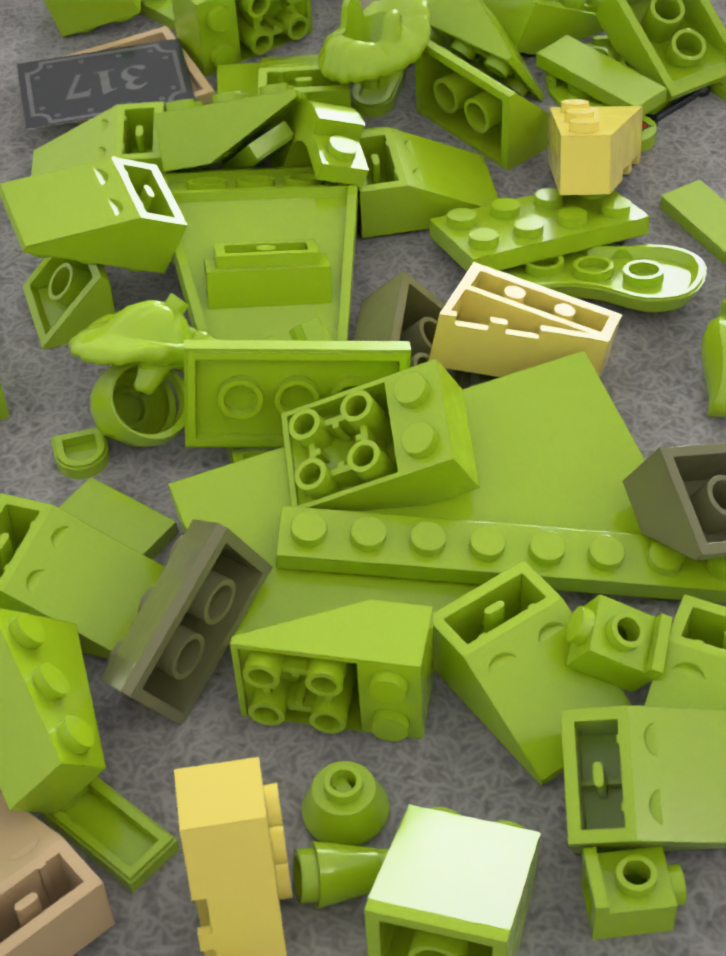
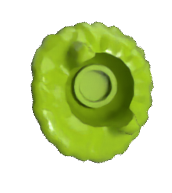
M343 0L340 27L326 37L319 53L318 67L322 75L327 79L344 85L354 82L355 84L361 83V87L365 89L379 88L380 78L402 71L409 64L416 63L420 59L422 52L428 44L431 33L429 3L427 0L373 1L362 11L360 0Z
M170 293L165 302L146 300L128 305L115 314H107L93 321L86 329L81 330L70 339L68 348L74 357H78L83 362L89 364H110V367H112L113 365L120 366L137 363L138 372L134 388L137 392L150 395L155 392L170 370L175 369L180 373H184V340L218 339L209 336L206 331H197L194 327H189L186 318L183 316L189 304Z

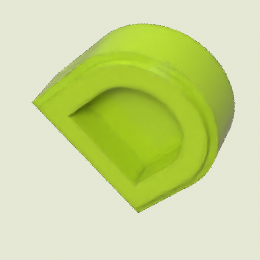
M97 427L51 437L57 468L66 477L72 479L90 478L102 472L109 463L110 453L107 440Z

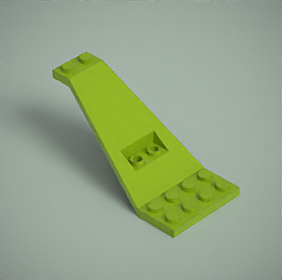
M313 166L161 172L187 223V228L172 258L184 300L189 304L187 311L192 327L197 331H206L209 336L218 340H259L272 335L275 340H292L289 331L293 327L319 317L330 334L332 341L342 338L344 341H349L358 185L317 180ZM226 447L230 463L278 449Z

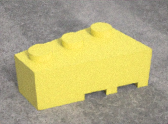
M570 99L561 101V107H549L548 162L559 195L610 194L622 182L623 174H629L632 171V164H638L641 157L643 106L589 107V101Z
M473 262L439 314L429 361L437 359L446 369L503 377L585 351L600 378L606 367L622 314Z
M259 757L174 769L180 837L191 900L196 902L201 927H197L200 951H204V956H287L280 900L291 899L293 895L277 783L263 785Z

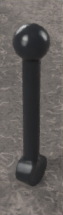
M710 85L684 95L654 115L645 114L644 116L651 118L658 126L660 120L694 99L708 96Z

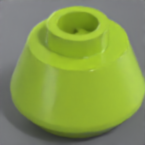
M339 761L325 766L317 773L304 794L301 810L306 828L319 841L358 846L370 841L381 832L388 820L390 805L386 790L367 768L355 762Z

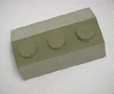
M403 270L361 301L353 341H409L411 347L410 368L428 362L439 314L446 304ZM446 369L462 389L469 387L471 372Z
M726 442L659 447L622 481L643 534L695 561L726 557Z
M193 519L185 534L181 535L174 542L170 550L169 561L156 584L142 597L138 608V615L124 639L119 641L111 650L107 660V668L100 680L181 726L190 714L227 649L232 636L235 635L273 567L229 528L216 522Z

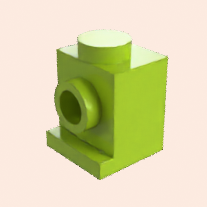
M600 594L586 605L577 607L569 619L565 637L571 643L566 666L629 692H634L663 674L673 617L664 613L655 617Z
M596 846L582 848L580 884L592 940L674 930L677 906L686 905V885L680 864L667 865L662 846L597 853Z

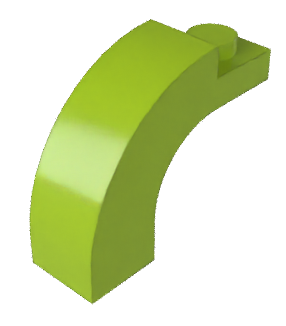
M307 100L295 103L283 120L286 121L294 133L293 139L270 156L273 167L313 166L317 180L363 186L369 169L359 142L365 126L361 115L351 107Z

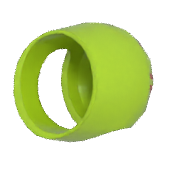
M137 363L120 366L113 365L103 372L94 383L90 395V411L96 427L105 438H111L128 446H157L173 440L184 430V380L175 371L170 370L155 392L150 395L137 392L134 388L138 372ZM168 382L173 385L174 389H175L176 392H177L178 401H179V409H178L177 416H176V400H175L173 391L171 390V388H170Z

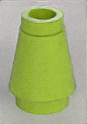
M310 841L309 848L295 849L293 853V880L298 903H314V907L319 909L370 894L389 848L376 849L375 847Z

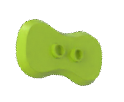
M652 244L597 246L499 270L500 272L574 298L601 300L645 312H666L682 308L702 286L707 274L704 261L693 252L674 246Z

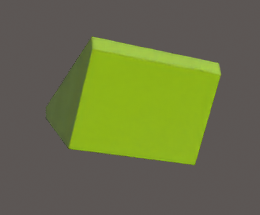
M56 257L44 258L22 286L42 349L68 344L72 337L76 336L81 330L86 329L93 321L107 314H115L110 282L102 264L86 265L76 260Z

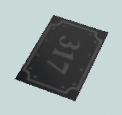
M179 38L17 64L26 130L89 120L117 104L164 101V107H166V103L183 99H194L196 101Z

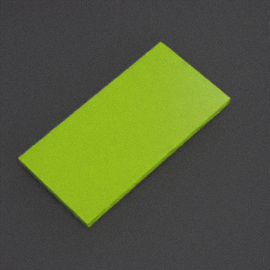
M581 351L462 389L480 488L424 506L356 511L643 534L622 481L641 465L645 459L585 351ZM285 446L168 484L169 495L184 532H186L193 519L219 523L229 528L273 567L235 635L369 599L433 606L434 613L482 585L276 568L281 506H291Z

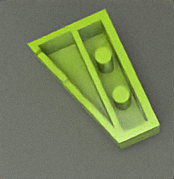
M0 608V790L10 811L56 814L106 769L77 625L72 622Z

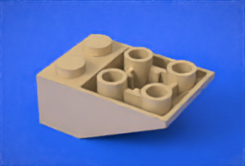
M1 792L0 956H74L115 924L104 883L62 836L29 812L10 811Z

